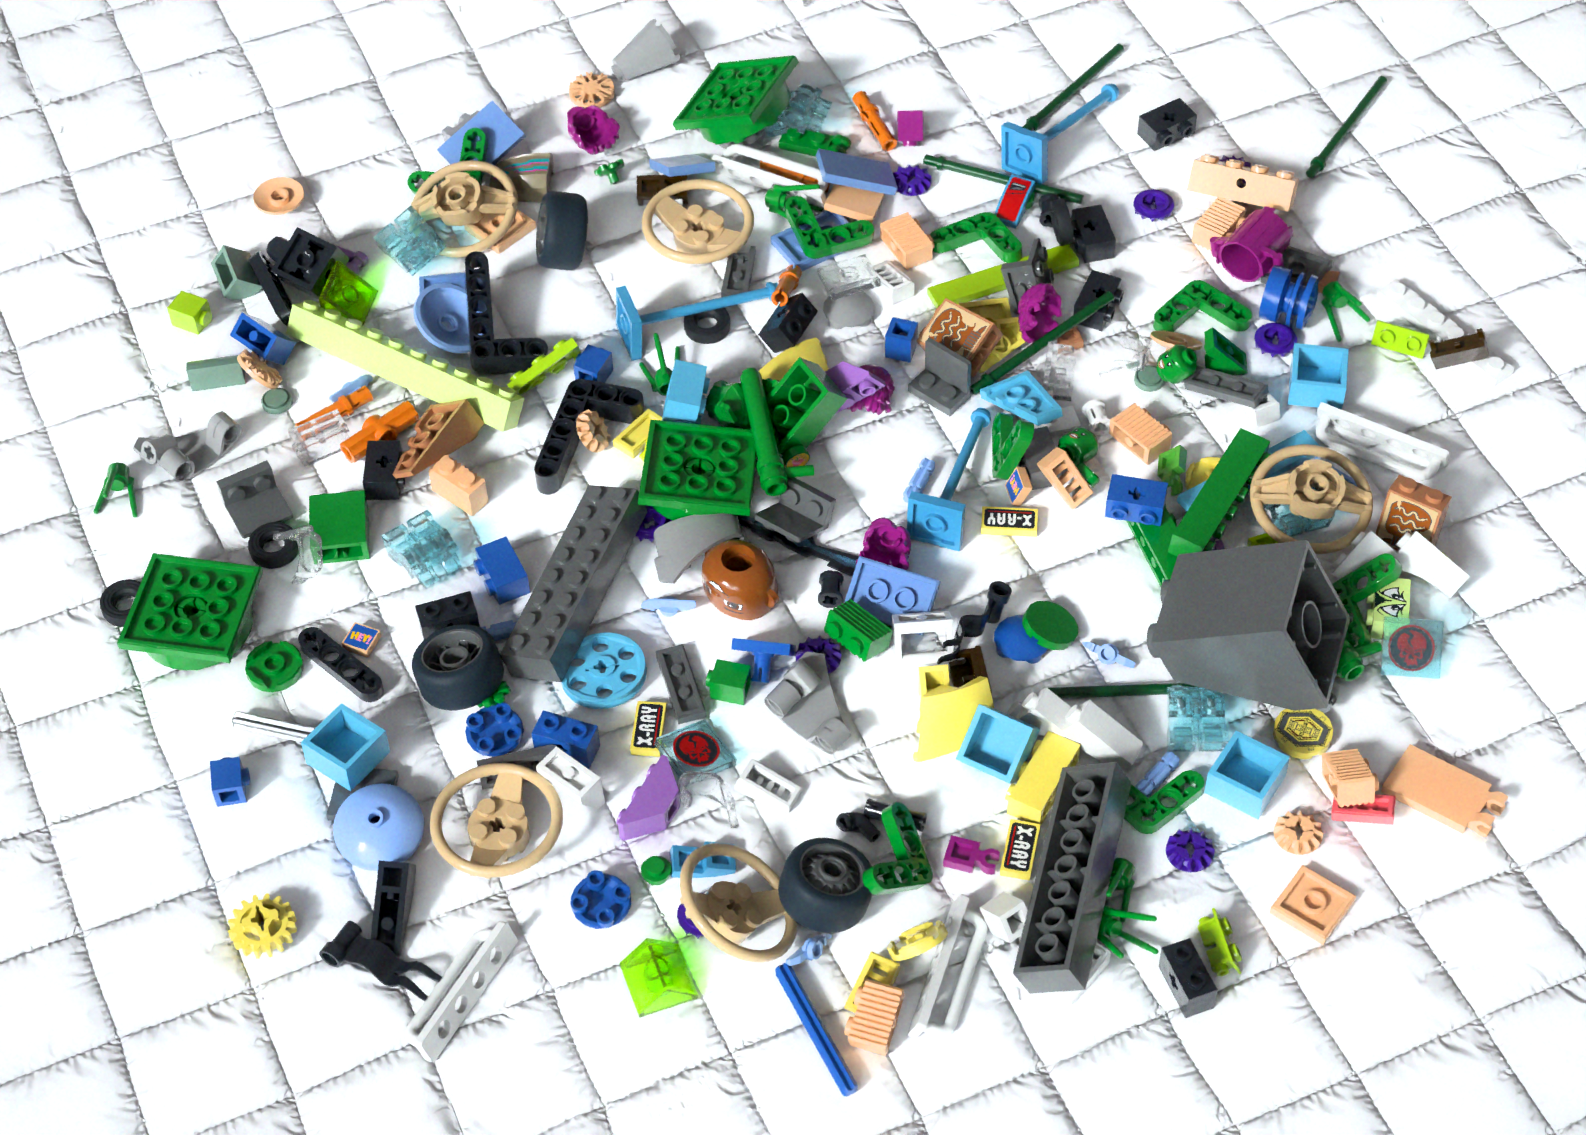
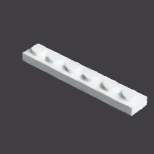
M1397 278L1378 290L1377 298L1418 330L1430 334V339H1434L1435 342L1471 335ZM1488 348L1490 358L1464 363V365L1495 387L1513 374L1514 367Z

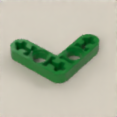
M471 128L465 133L460 162L468 161L472 158L485 162L488 139L481 129ZM476 136H479L481 141H477L475 148L477 152H474V145L470 140H474ZM474 170L462 171L468 173L470 177L476 179L482 185L484 172ZM413 172L407 180L411 192L415 195L419 189L415 183H419L420 179L425 182L435 172Z
M792 196L786 200L785 215L803 253L809 258L818 259L866 246L873 241L874 226L867 220H858L821 230L805 198ZM797 209L801 210L800 216H798ZM809 224L812 228L805 231L800 229L799 226ZM842 236L845 238V241L837 243L832 238Z
M990 212L976 214L930 233L934 241L933 252L945 253L982 239L1003 262H1017L1022 258V243L995 214ZM967 231L968 233L960 234L958 232Z
M1194 280L1159 308L1154 314L1153 321L1155 331L1174 332L1198 310H1201L1228 328L1242 332L1249 329L1252 312L1249 308L1202 280ZM1222 303L1225 307L1218 309L1213 307L1212 304ZM1178 304H1184L1188 307V309L1179 310L1175 306Z
M1001 412L996 414L992 426V475L994 478L1006 481L1009 479L1032 441L1034 434V424L1032 422L1018 420L1013 427L1012 415Z
M1389 553L1377 556L1332 583L1337 594L1341 593L1339 598L1348 614L1353 613V620L1348 625L1345 637L1353 648L1372 643L1357 603L1394 582L1402 572V564ZM1387 564H1390V565L1388 566V569H1389V570H1388L1387 572H1385V571H1386V565H1387ZM1368 576L1367 585L1364 588L1357 589L1358 581L1362 577ZM1352 633H1354L1357 637L1360 638L1358 639V645L1356 647H1354L1356 641L1354 636L1351 635Z
M1193 770L1184 771L1149 798L1131 784L1129 795L1133 797L1134 802L1126 806L1124 819L1140 833L1153 834L1202 796L1205 783L1203 776ZM1185 783H1187L1188 785H1192L1193 783L1196 784L1195 788L1189 786L1184 790ZM1165 797H1171L1176 800L1177 805L1166 807L1161 803V800ZM1153 815V821H1150L1149 819L1145 821L1142 820V816H1144L1145 818H1149Z
M895 802L883 809L881 818L897 861L878 863L864 871L862 876L863 884L873 895L917 890L929 884L933 879V872L911 813L903 803ZM904 840L908 843V845H909V847H910V851L907 849L906 845L904 844ZM895 871L899 874L901 882L897 879Z

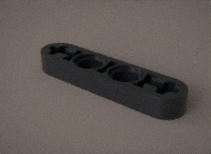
M257 251L248 260L274 312L281 322L288 326L292 302L280 279L271 272L273 268L272 263L261 251Z
M309 627L301 631L298 636L301 651L357 697L365 702H375L383 696V683L378 674L321 629ZM316 640H317L318 646L320 647L319 649H318L317 645L313 643V642L316 641ZM334 652L339 654L338 658L333 661L324 660L325 655ZM348 668L358 669L354 676L348 677L343 675V672ZM364 680L365 684L368 685V686L371 687V688H367V689L365 690V686H364V683H363L362 681Z

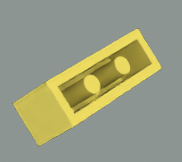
M1050 731L1046 733L1043 740L1038 739L1032 750L1033 757L1030 762L1025 761L1019 771L1018 782L1016 784L1012 783L1007 790L1005 800L1008 801L1007 813L1023 821L1040 824L1041 826L1054 804L1062 768L1076 766L1079 762L1080 744Z

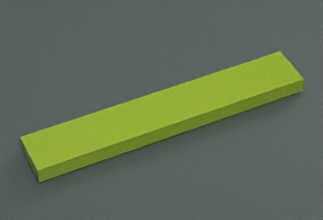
M1070 245L1047 249L1048 268L1053 270L1054 274L1079 266V259ZM1029 255L1022 257L1019 261L1028 260ZM1002 264L928 287L927 295L935 308H937L945 298L959 304L1006 290L1001 272Z

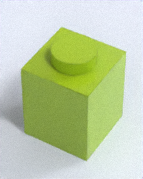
M182 290L167 307L172 326L197 335L201 333L205 326L210 324L213 318L207 299Z

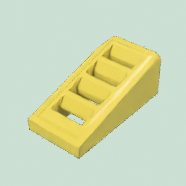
M871 951L844 1008L856 1013L858 1007L854 1005L856 991L859 986L864 987L866 979L871 978L880 983L893 986L901 970L900 964ZM874 968L888 973L886 978L874 973Z

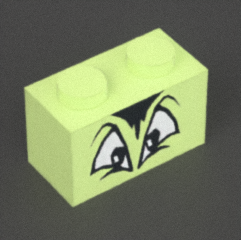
M1397 578L1394 582L1366 598V603L1371 604V609H1367L1365 618L1366 626H1370L1371 638L1389 640L1395 630L1409 625L1411 579Z

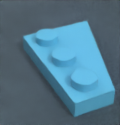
M1029 371L980 389L982 399L1037 426L1048 424L1063 416L1060 405Z

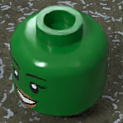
M1176 344L1158 357L1156 367L1158 375L1166 382L1179 384L1196 372L1197 356L1191 348Z
M1077 427L1059 439L1058 448L1066 451L1075 466H1077L1080 462L1087 463L1097 455L1098 441L1094 433L1086 428Z

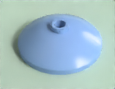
M438 283L426 287L417 297L413 309L416 325L422 335L430 343L444 351L451 353L470 352L465 289L448 283Z
M391 784L365 786L352 793L340 806L333 827L335 843L340 853L348 862L364 870L378 871L379 860L405 862L417 850L424 834L422 810L416 799L409 792ZM373 817H380L377 823H370Z

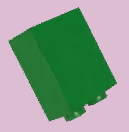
M365 490L309 496V540L314 565L370 559L369 510Z

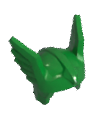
M762 379L766 398L780 382L779 380ZM723 380L715 382L706 400L705 409L709 417L716 420L723 427L750 430L751 427L741 383H728Z

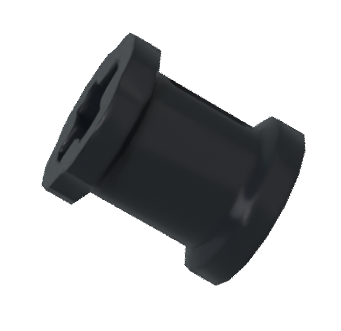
M1053 193L1044 194L1039 199V207L1041 209L1039 222L1044 227H1053L1050 215V202L1060 199L1058 195Z
M827 570L820 573L819 584L821 585V592L818 594V603L821 606L834 608L843 603V595L840 591L844 576L840 572Z

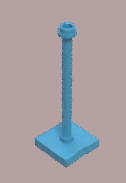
M1115 84L1104 85L1099 95L1043 134L1027 130L1008 121L1001 125L1002 169L1034 180L1040 184L1048 180V142L1106 101L1114 102L1119 95L1118 87Z
M767 282L766 288L643 315L638 314L626 285L616 287V327L631 361L642 359L643 325L769 298L772 302L771 296L778 283Z
M977 408L972 412L970 419L973 424L940 498L911 491L908 498L906 528L911 540L960 551L963 543L966 504L954 502L951 499L982 428L987 427L991 422V414L987 409Z

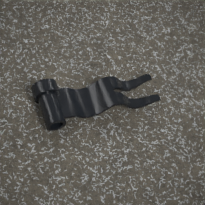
M1001 581L992 582L987 592L988 602L984 614L964 615L960 618L954 639L946 640L942 645V648L954 646L955 651L941 656L937 661L938 665L957 658L963 637H978L984 632L987 622L996 624L1000 621L1004 605L1008 603L1012 593V589L1008 584Z
M350 920L345 923L331 942H327L319 952L320 957L333 967H340L343 961L360 965L370 971L385 986L406 988L424 1002L428 995L406 976H397L395 973L416 971L436 982H440L442 976L419 961H403L382 942L361 936V927Z

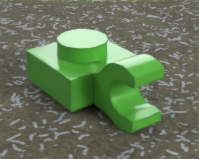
M1182 445L1159 454L1157 476L1162 480L1161 482L1168 483V487H1171L1172 496L1183 492V484L1179 475L1186 472L1187 450Z

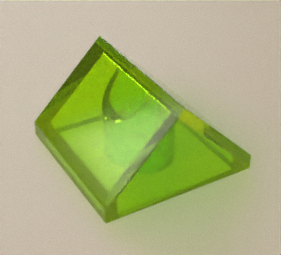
M337 260L319 297L320 307L336 310L341 313L340 316L347 319L359 320L363 326L378 290Z
M646 938L619 963L639 1018L699 999L682 951L677 943Z

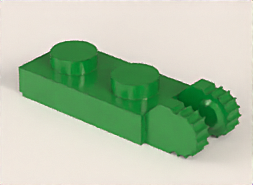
M786 125L779 140V148L816 157L818 148L847 154L846 149L850 148L852 142L850 138L840 134L833 136Z

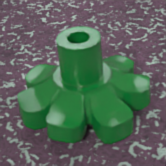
M618 159L608 165L603 164L599 166L598 169L594 170L595 176H608L611 185L619 182L620 179L617 172L624 167V160Z
M502 681L494 694L477 706L479 708L483 706L488 708L498 703H503L506 700L505 695L511 693L510 686L507 685L506 681Z

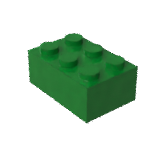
M801 357L797 359L767 396L778 451L782 455L789 448L797 445L805 446L807 449L848 399L818 364Z

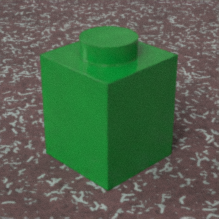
M717 659L714 669H709L706 677V686L710 687V699L739 705L745 704L752 683L751 666Z

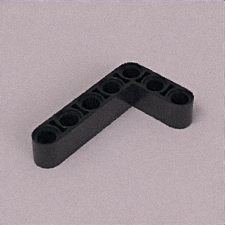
M475 251L469 253L465 257V291L471 367L475 372L481 374L517 373L521 370L525 372L532 367L531 363L537 357L548 355V345L541 338L494 339L489 261L482 252Z
M576 379L570 382L534 466L538 491L545 495H551L558 492L561 488L580 441L576 428L577 417L580 413L586 410L591 412L597 411L599 417H603L606 420L631 424L645 412L642 392L635 388L587 379Z

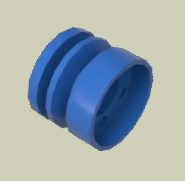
M1274 265L1264 289L1259 318L1277 323L1283 312L1286 313L1287 326L1290 327L1295 316H1298L1296 328L1304 330L1308 320L1313 315L1317 303L1319 277L1311 275L1306 286V273L1301 272L1295 283L1292 282V269Z

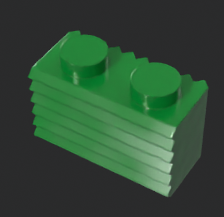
M851 599L828 612L824 627L825 633H828L831 638L836 639L838 643L841 642L842 646L845 645L846 649H849L854 656L857 655L859 659L861 658L863 662L888 649L893 633L890 628Z

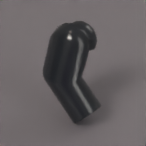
M840 813L836 818V825L840 830L862 833L870 843L876 841L881 835V832L863 813Z

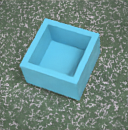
M1294 343L1290 364L1288 404L1318 408L1320 403L1323 402L1342 410L1347 388L1349 349Z
M675 359L666 394L662 421L701 424L702 415H698V413L704 414L707 400L705 395L702 394H707L710 378L705 377L707 366Z
M342 703L301 742L306 763L349 791H352L390 753L386 730Z
M979 704L956 760L1009 784H1016L1019 780V771L1030 755L1040 728L988 705Z
M1236 730L1209 770L1204 793L1259 819L1284 781L1290 757Z

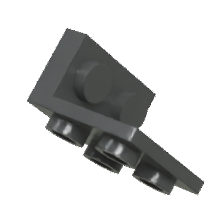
M1040 238L1033 240L1028 260L1002 264L1001 272L1014 313H1019L1018 304L1020 298L1030 287L1039 283H1054L1053 270L1048 268L1047 249L1045 246L1042 247Z
M928 338L925 341V369L908 384V392L950 417L970 398L971 362L966 357L950 350L944 344Z
M268 460L216 481L222 503L243 539L250 537L252 532L263 524L270 522L283 523L293 518L291 509L276 485L272 467Z
M795 477L788 478L787 489L780 495L779 502L757 512L754 519L762 523L765 528L781 533L789 541L800 543L829 527L836 499Z

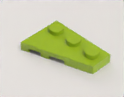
M573 338L559 341L553 347L554 351L550 354L537 357L531 363L532 367L525 372L521 370L515 373L510 378L511 382L507 386L516 391L515 394L523 395L541 384L546 379L545 374L549 372L557 374L565 369L568 360L572 358L576 360L577 355L581 353L578 344Z

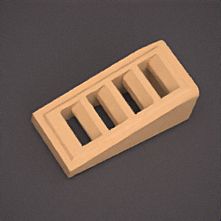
M1056 447L1037 463L1042 473L1070 509L1074 510L1094 493L1066 451ZM1067 468L1068 471H1066L1062 476L1057 478V475ZM1074 477V480L1064 488L1063 485ZM1080 485L1081 489L1071 497L1069 494Z

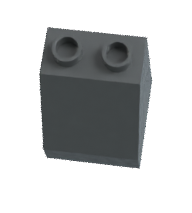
M1308 540L1178 554L1171 579L1164 580L1161 585L1162 608L1157 623L1150 624L1147 630V646L1150 654L1154 658L1161 659L1173 680L1294 711L1327 708L1350 616Z

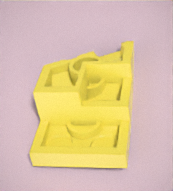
M1008 297L958 304L993 322L1003 334L979 369V373H984L1025 343L1021 338L1022 332H1020L1019 317H1012Z
M815 337L783 351L758 372L761 373L762 379L770 378L780 381L799 357L818 364L824 371L830 368L827 366L828 361L821 348L822 343Z
M979 676L959 688L942 684L921 696L920 719L916 731L920 734L918 752L913 753L914 761L922 762L960 750L978 705H988L994 708L987 677Z

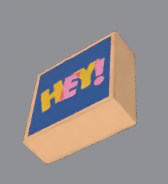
M1016 467L1005 483L1013 506H1021L1033 489L1025 467Z
M355 622L341 643L342 647L349 652L369 657L381 638V632L378 629Z

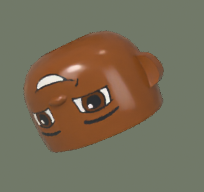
M727 540L720 542L705 552L701 569L703 588L710 602L720 612L740 620L752 621L763 617L779 603L778 584L774 566L760 547L743 540Z

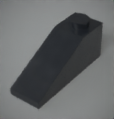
M379 860L370 939L382 942L397 956H401L414 895L417 865L407 862Z

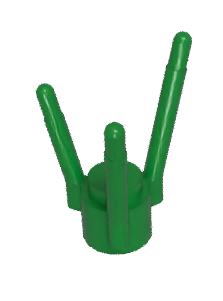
M775 184L774 188H769L766 193L765 205L769 208V212L776 213L787 219L783 209H785L786 200L791 196L786 191L819 189L820 185L781 186ZM809 204L811 210L820 212L824 210V208Z
M1338 281L1330 282L1322 290L1324 299L1321 301V304L1326 309L1337 342H1341L1342 338L1331 307L1339 309L1348 304L1366 322L1370 321V317L1359 307L1362 305L1361 301L1343 288Z
M654 333L653 336L661 368L656 371V375L653 378L643 362L639 363V366L650 382L652 391H658L660 395L666 396L672 371L666 367L659 335ZM680 346L675 348L674 363L675 359L680 360Z
M115 462L108 466L103 488L94 508V514L99 513L104 499L108 497L110 490L121 491L127 487L132 516L134 518L138 516L134 492L135 479L129 476L130 469L127 465Z
M1120 857L1114 860L1106 896L1111 897L1115 890H1122L1124 888L1121 910L1128 911L1131 891L1135 884V881L1132 879L1135 866L1129 860ZM1120 917V921L1125 922L1126 918Z
M1105 906L1097 939L1120 959L1124 958V954L1109 940L1119 936L1155 955L1159 953L1157 948L1123 931L1122 922L1118 918L1156 922V916L1116 910L1110 906Z

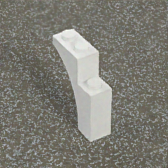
M1371 530L1366 534L1361 531L1350 543L1354 548L1349 554L1345 555L1342 552L1332 563V566L1335 568L1332 574L1341 579L1377 556L1389 553L1402 564V571L1426 580L1449 598L1470 577L1417 531H1414L1412 534L1406 532L1396 543L1399 547L1397 551L1392 549Z
M1047 687L1037 693H1030L1021 702L1016 701L1007 712L1010 716L1040 728L1038 735L1045 736L1048 731L1080 744V750L1088 753L1101 763L1116 761L1122 770L1133 765L1143 745L1140 739L1091 700L1079 706L1074 705L1071 707Z

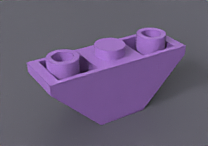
M844 361L825 371L848 398L835 414L853 406L854 403L886 386L884 380L871 372Z
M661 755L657 763H653L649 767L646 780L642 786H637L634 790L627 809L623 808L620 811L616 821L620 839L626 841L666 830L681 807L679 789L667 756Z

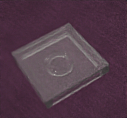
M866 254L816 268L818 277L832 301L881 286L880 277Z

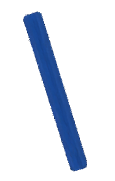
M786 963L775 968V975L841 1094L844 1097L855 1094L858 1091V1084L792 966Z

